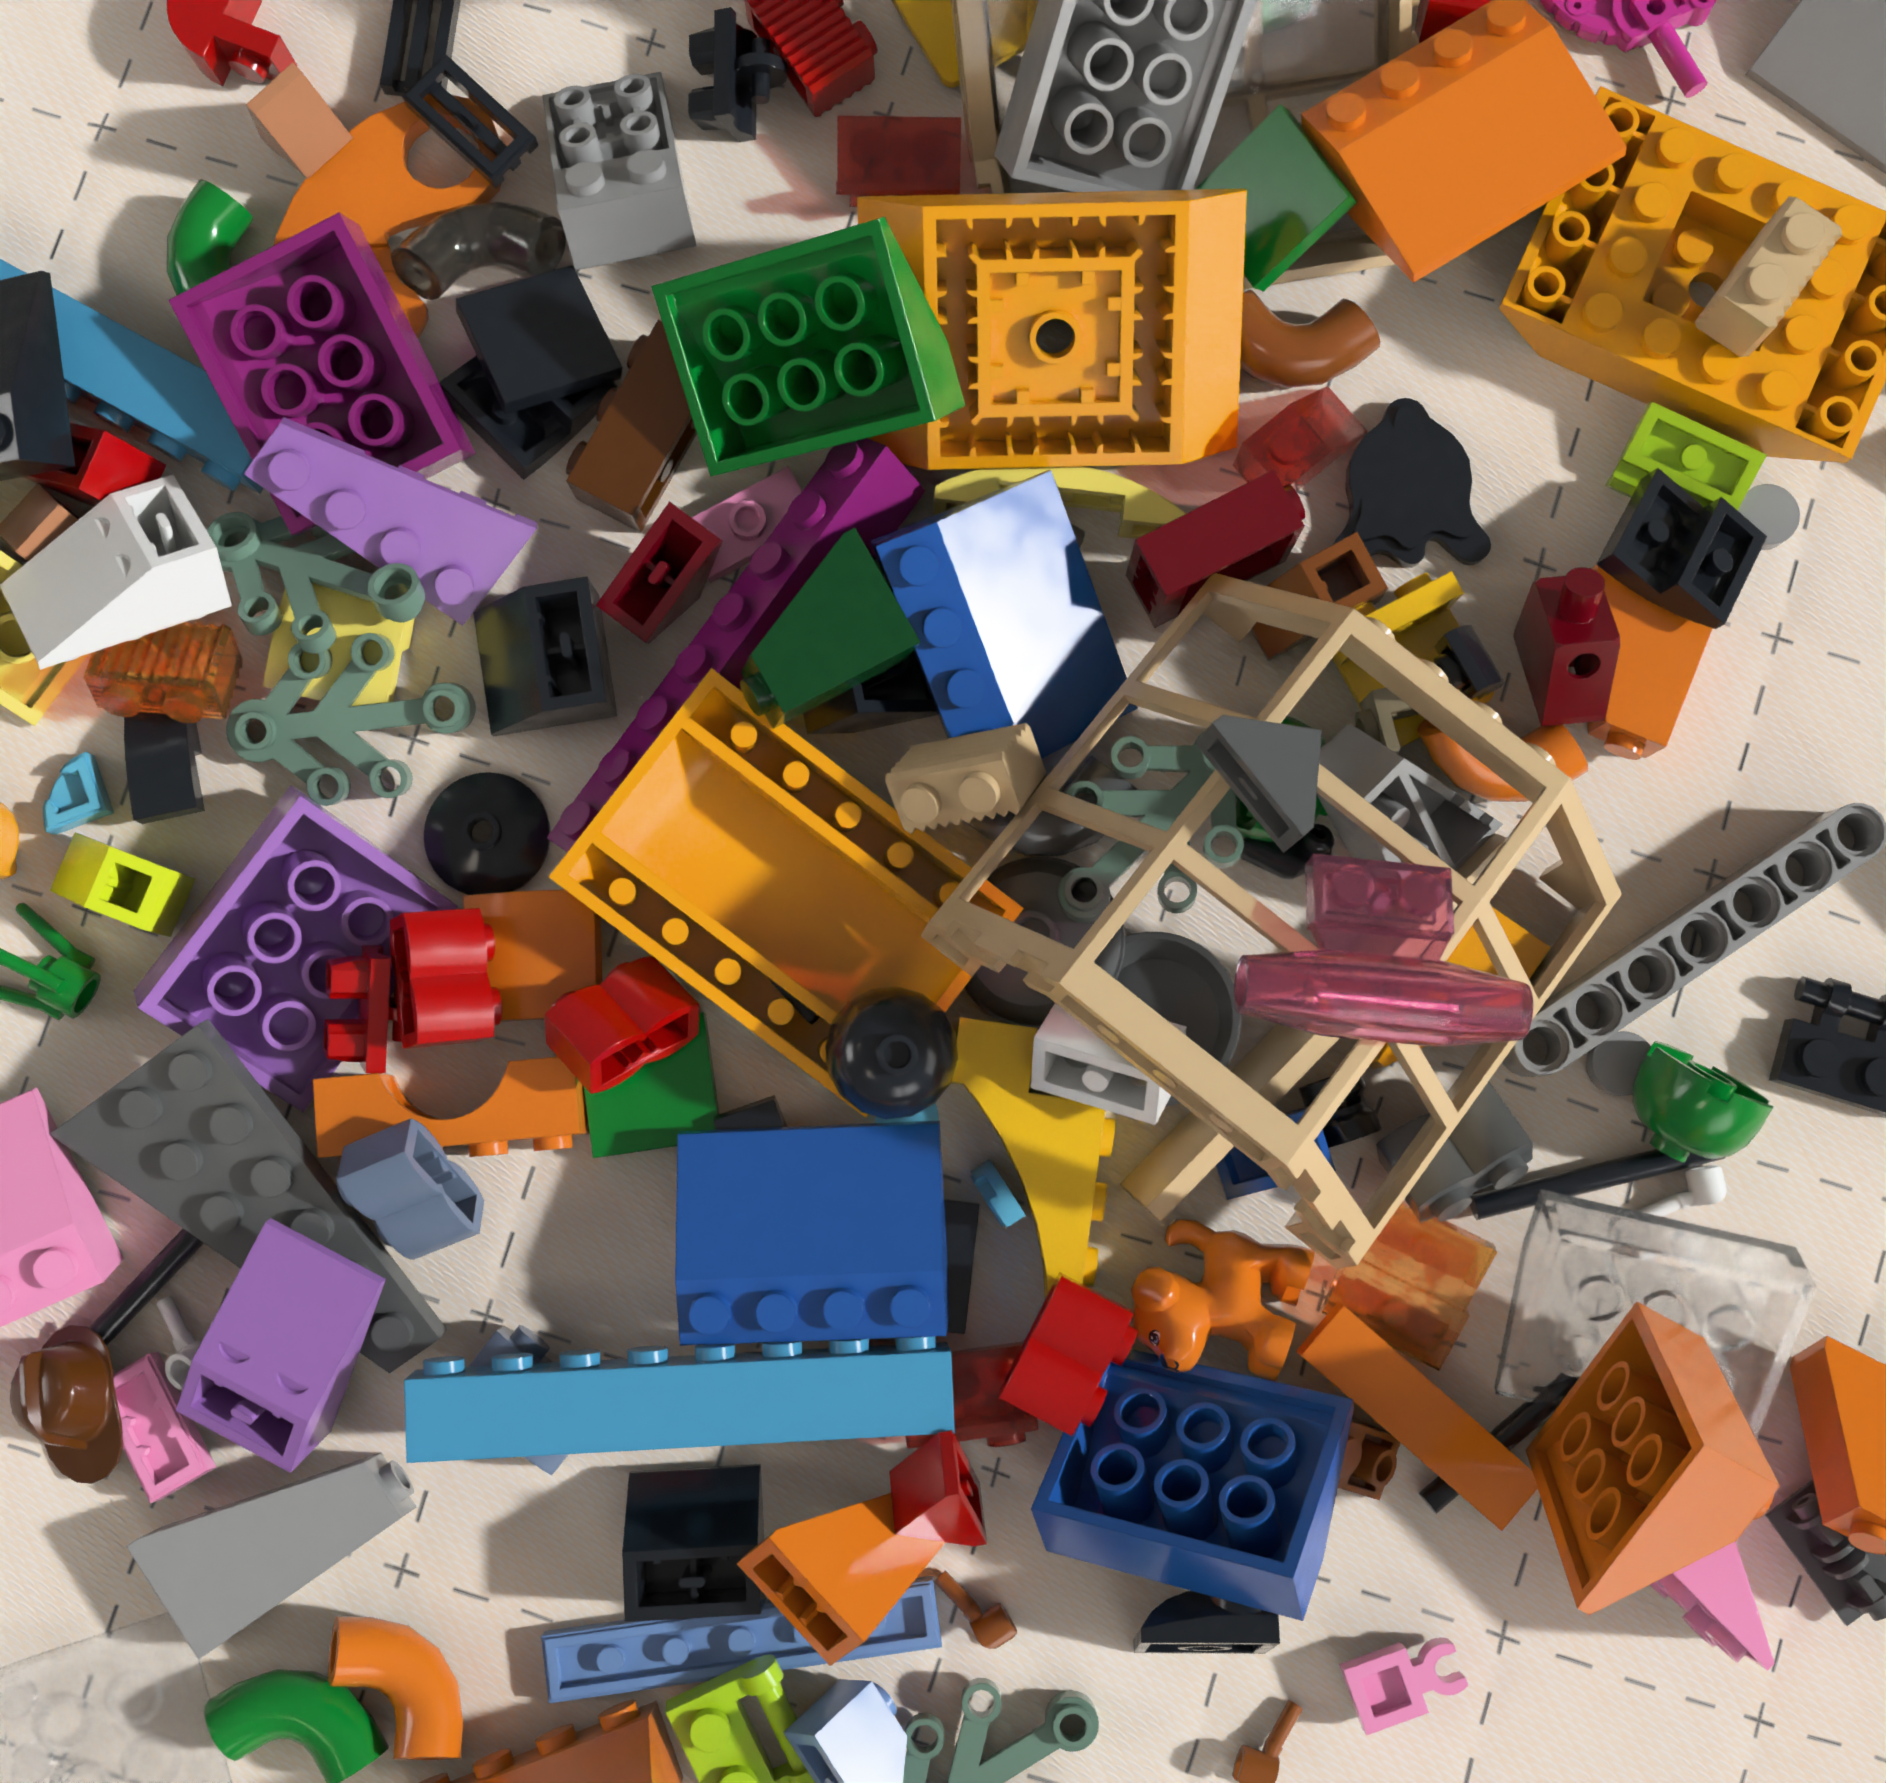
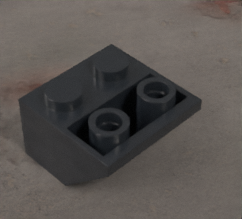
M588 576L524 586L473 612L489 725L493 737L617 716L602 611L596 606L600 597Z
M761 1464L630 1471L622 1549L625 1622L761 1614L767 1597L737 1565L745 1554L764 1540Z

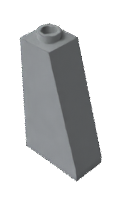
M379 1453L162 1526L136 1539L126 1547L199 1660L415 1509L416 1505L410 1497L414 1493V1488L403 1468L393 1460L387 1462L383 1454Z

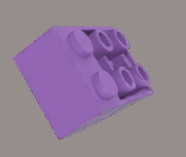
M270 1218L262 1227L192 1359L176 1411L291 1473L332 1431L386 1279Z

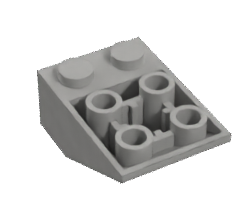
M661 72L646 75L629 74L616 81L585 87L569 86L561 89L559 92L542 95L558 213L575 270L696 246Z

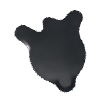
M1401 398L1390 403L1384 412L1382 421L1363 437L1351 455L1346 468L1345 491L1349 503V518L1344 530L1333 544L1358 532L1370 556L1382 554L1403 567L1413 568L1424 558L1426 543L1434 541L1464 565L1478 564L1489 554L1491 542L1488 535L1472 515L1470 507L1472 487L1470 460L1455 436L1431 419L1423 405L1418 401L1410 398Z

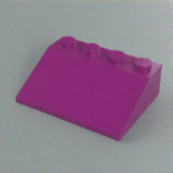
M340 212L168 300L252 461L283 417L365 451L366 455L397 468L401 465L424 475V479H428L476 454L360 225ZM270 493L291 535H297L318 526Z

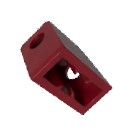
M1574 568L1566 576L1545 577L1534 581L1514 630L1513 638L1541 726L1604 721L1607 714L1620 650V634L1604 591L1605 580L1599 572L1591 568ZM1568 667H1574L1576 674H1571L1568 671Z

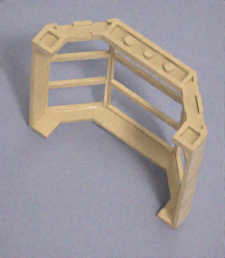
M1215 573L1208 578L1032 794L1020 812L1015 815L926 925L921 937L971 977H973L981 965L999 973L1007 963L1028 972L1023 981L1029 988L1049 997L1264 1169L1278 1187L1287 1191L1292 1184L1301 1199L1293 1208L1295 1213L1287 1222L1285 1228L1333 1267L1340 1269L1358 1265L1622 893L1571 778L1556 767L1553 757L1547 751L1535 744L1525 743L1502 725L1500 716L1491 707L1479 701H1472L1449 683L1447 675L1440 667L1426 659H1418L1395 641L1392 631L1381 621L1372 617H1365L1351 607ZM1202 613L1239 643L1256 622L1319 638L1256 718L1145 684ZM1339 650L1533 804L1474 884H1471L1319 764L1317 794L1458 904L1389 999L1384 1001L1187 844L1231 788L1216 769L1167 831L1059 791L1129 703L1204 728H1208L1212 722L1222 715L1281 724ZM1042 810L1150 852L1074 949L969 902ZM1546 825L1561 860L1547 867L1539 879L1576 907L1578 911L1543 958L1531 978L1528 979L1490 904V900ZM1171 863L1371 1021L1297 1123L1287 1117L1094 962ZM1473 925L1512 1003L1446 1093L1403 1019ZM1387 1042L1431 1116L1361 1211L1314 1140Z

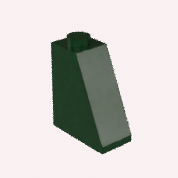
M856 528L843 533L751 653L741 671L744 679L740 681V686L749 707L757 716L765 714L773 729L907 660L920 644V640Z

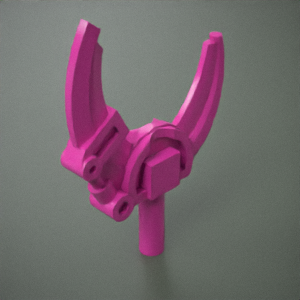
M1540 0L1548 13H1552L1555 16L1554 19L1568 31L1576 32V36L1593 43L1600 41L1604 45H1616L1625 53L1634 48H1641L1652 43L1686 98L1695 96L1707 86L1708 82L1675 29L1685 24L1700 26L1705 23L1716 0Z

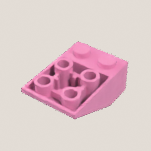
M1736 1541L1650 1584L1664 1598L1669 1596L1686 1611L1682 1618L1705 1642L1713 1648L1717 1645L1736 1663L1745 1656L1767 1671L1775 1664Z

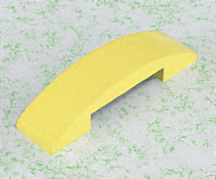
M1085 466L976 469L935 485L934 515H937L1051 470L1064 506L1120 513L1118 537L1137 539L1186 514L1171 501L1141 484L1110 472Z

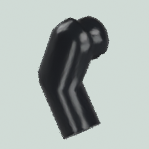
M1314 823V828L1284 853L1275 842L1244 837V847L1240 859L1280 878L1294 879L1322 867L1331 857L1335 839L1331 830L1319 823Z

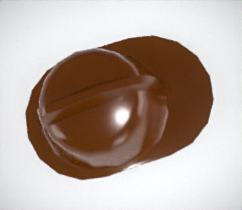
M69 1325L56 1331L43 1345L41 1350L26 1353L21 1357L11 1382L10 1404L12 1414L19 1426L34 1435L45 1445L49 1458L63 1475L77 1483L93 1484L108 1477L119 1462L123 1447L122 1421L114 1388L113 1368L107 1346L101 1336L87 1326Z

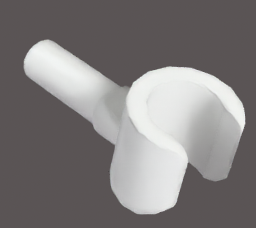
M1710 1165L1684 1170L1688 1191L1677 1192L1637 1210L1642 1224H1648L1690 1206L1710 1205L1721 1202L1727 1192L1722 1168Z
M169 1296L156 1303L177 1350L175 1354L167 1359L165 1372L169 1382L175 1388L183 1390L192 1359L202 1340H194L173 1298Z

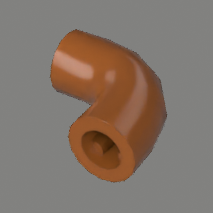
M1247 290L1243 293L1240 368L1254 379L1285 388L1322 385L1353 369L1380 347L1379 334L1373 322L1356 303L1349 299L1343 298L1322 316L1310 323L1292 324L1282 321L1274 315L1253 290Z

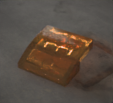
M1403 1200L1358 1265L1337 1269L1321 1311L1327 1315L1339 1301L1393 1349L1440 1371L1470 1317L1467 1307L1497 1254L1495 1244L1448 1221L1440 1222L1436 1217L1420 1223L1413 1210Z

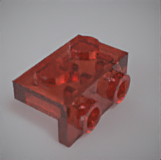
M837 115L836 194L849 195V207H857V197L960 195L961 117Z
M1024 1341L951 1351L954 1435L959 1444L960 1441L986 1438L987 1446L990 1447L1011 1446L1025 1442V1432L1039 1430L1036 1417L999 1398V1389ZM936 1434L905 1436L907 1448L921 1447Z

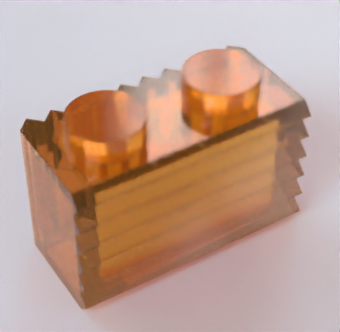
M186 621L144 635L136 640L125 641L92 652L83 678L97 707L103 708L116 716L133 717L138 712L167 714L172 719L183 723H196L202 718L224 720L227 718V709L230 708V699L233 698V689L236 688V679L239 678V669L242 668L243 659L230 627L225 624L217 627L212 623L205 626L200 622L191 624Z

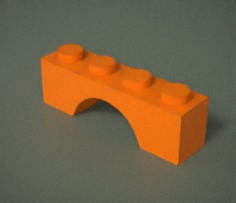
M558 1057L508 1061L501 1083L494 1094L482 1106L464 1116L446 1120L428 1115L414 1106L404 1095L394 1075L375 1073L313 1079L317 1158L339 1157V1165L345 1145L410 1118L425 1126L436 1138L442 1149L443 1147L468 1145L469 1157L508 1154V1141L533 1139L534 1151L573 1148L572 1135L590 1134L584 1086Z

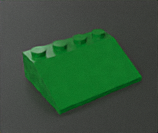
M885 217L651 286L710 477L934 422L966 406L948 341Z

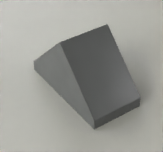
M1222 715L1212 722L1195 744L1283 853L1314 828L1322 730Z

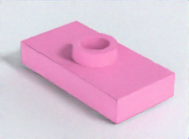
M789 466L692 517L723 540L708 577L710 583L748 564L754 552L764 544L787 513L791 502L801 494L802 489Z
M159 1352L149 1353L113 1374L114 1388L122 1421L123 1449L150 1503L162 1500L217 1468L194 1421L176 1411L181 1395L178 1389L169 1382L165 1372V1363Z

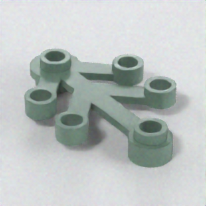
M230 512L216 518L207 529L209 536L217 547L222 570L233 572L241 599L237 612L246 629L253 635L262 636L274 632L280 626L283 619L282 612L275 599L264 590L259 565L281 573L295 618L291 625V631L301 649L307 653L316 654L324 652L336 640V630L328 615L320 610L312 583L373 602L377 612L382 617L394 622L410 621L418 616L422 610L425 601V591L417 573L412 567L402 563H392L385 565L372 574L334 562L332 560L355 553V551L319 526L297 535H291L282 516L261 523L246 513ZM309 531L317 538L293 548L278 544ZM267 610L261 616L253 617L259 611ZM321 628L317 633L307 635L312 629Z
M366 633L354 640L351 647L352 660L314 711L289 714L311 680L321 678L329 672L332 666V655L329 649L318 653L319 665L316 670L309 672L302 666L301 656L304 651L297 643L288 654V670L265 700H247L236 706L228 718L226 734L230 746L240 757L252 762H266L275 759L307 784L308 795L315 803L329 806L344 801L349 795L351 783L348 775L340 768L324 767L293 739L317 736L369 776L370 786L377 795L383 798H394L404 795L410 789L413 781L410 768L400 760L387 758L355 732L426 723L435 732L443 734L455 733L464 730L471 724L475 716L476 704L472 694L464 686L457 683H438L427 689L423 697L419 699L352 706L377 671L388 668L395 656L394 646L386 636L377 633ZM372 640L380 644L383 652L381 660L374 665L368 663L363 655L365 645ZM442 696L450 698L455 708L453 716L447 721L440 719L435 713V703ZM254 719H259L266 727V736L259 743L252 740L248 733L249 724ZM387 767L396 769L400 774L401 782L396 790L387 789L381 780L382 773ZM325 774L333 776L338 783V791L332 798L325 796L319 787L320 780Z
M1202 734L1199 735L1193 745L1147 746L1138 737L1126 736L1116 741L1111 750V765L1118 776L1124 779H1136L1141 777L1146 771L1185 772L1188 774L1171 790H1101L1093 782L1078 781L1068 788L1066 794L1075 797L1080 793H1089L1096 798L1097 806L1127 817H1143L1139 820L1140 822L1167 831L1215 771V767L1195 744ZM1125 749H1136L1141 753L1143 759L1135 767H1126L1119 762V754ZM1230 788L1211 812L1212 829L1206 834L1203 846L1205 858L1218 868H1228L1235 865L1240 860L1244 847L1242 835L1236 829V794ZM1218 837H1228L1234 842L1236 850L1230 856L1221 857L1212 851L1211 843ZM1119 840L1091 868L1079 867L1069 871L1062 878L1058 887L1059 904L1064 914L1071 920L1079 923L1096 921L1110 904V887L1147 851ZM1171 863L1158 883L1157 898L1160 905L1166 911L1183 913L1189 910L1196 901L1197 884ZM1080 882H1089L1094 885L1097 893L1091 901L1083 903L1073 898L1071 894L1073 887ZM1172 882H1182L1188 887L1190 895L1182 902H1172L1164 893L1167 885Z
M987 1678L971 1680L962 1691L961 1700L964 1715L947 1783H1004L1059 1748L1069 1752H1076L1087 1748L1096 1738L1099 1729V1720L1094 1704L1086 1695L1078 1691L1068 1690L1058 1693L1050 1700L1046 1707L1045 1723L980 1762L989 1723L999 1715L1002 1702L1000 1690L993 1681ZM978 1690L988 1691L994 1698L993 1705L987 1711L979 1712L974 1710L969 1704V1698L974 1692ZM919 1713L914 1715L905 1727L907 1752L902 1783H926L930 1759L937 1756L944 1745V1727L939 1718L930 1713ZM1069 1714H1077L1085 1721L1083 1730L1076 1735H1067L1060 1729L1062 1719ZM926 1725L935 1730L937 1738L932 1745L922 1747L913 1741L912 1733L919 1726Z

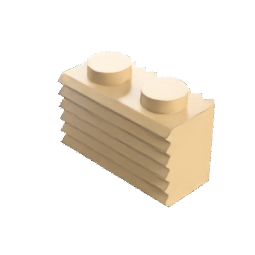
M1789 196L1766 225H1764L1695 321L1697 328L1739 357L1749 356L1778 326L1777 323L1785 316V312L1792 306V303L1804 289L1806 283L1813 277V273L1821 266V262L1828 256V252L1842 236L1841 226L1799 198Z
M1022 723L911 746L910 751H906V756L901 757V762H896V767L891 768V773L886 774L885 783L903 829L912 834L916 828L924 832L928 826L935 830L939 824L945 828L951 822L958 826L962 820L970 824L974 818L982 821L985 816L994 819L997 814L1005 817L1009 811L1017 815L1042 783L1047 772L1030 726Z

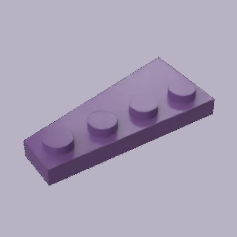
M285 417L280 421L244 473L248 478L378 568L392 563H402L412 567L424 588L425 600L462 626L537 529L536 521L519 514L513 516L486 505L485 500L463 491L457 493L424 479V475L401 465L397 468L366 455L365 451Z

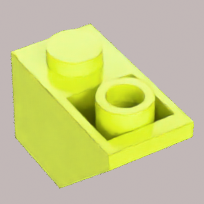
M75 832L50 891L85 908L139 929L171 937L196 879Z

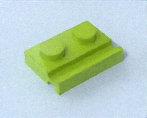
M1649 402L1618 459L1619 462L1612 476L1609 477L1605 486L1631 498L1641 478L1659 468L1703 507L1723 497L1738 510L1767 454L1655 402Z

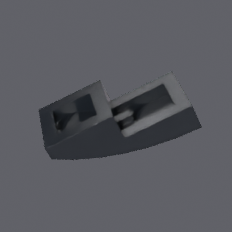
M183 692L125 705V761L133 821L146 824L205 811L195 756L201 755L202 751L191 694Z

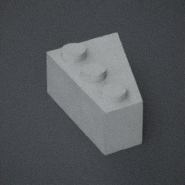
M1350 723L1330 742L1320 748L1319 764L1455 871L1503 825V823ZM1317 794L1362 877L1413 913L1438 890V888Z

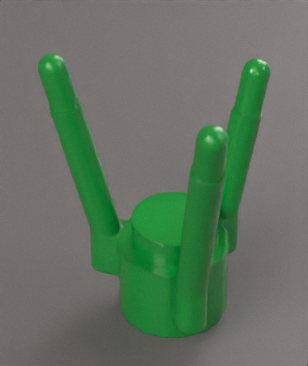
M19 903L15 908L16 912L62 956L57 959L48 955L36 966L0 948V965L30 979L28 986L36 992V994L0 985V1000L40 1010L57 1020H61L64 1015L72 1019L78 1017L94 998L101 981V975L91 970L95 963V958L75 948L27 904Z

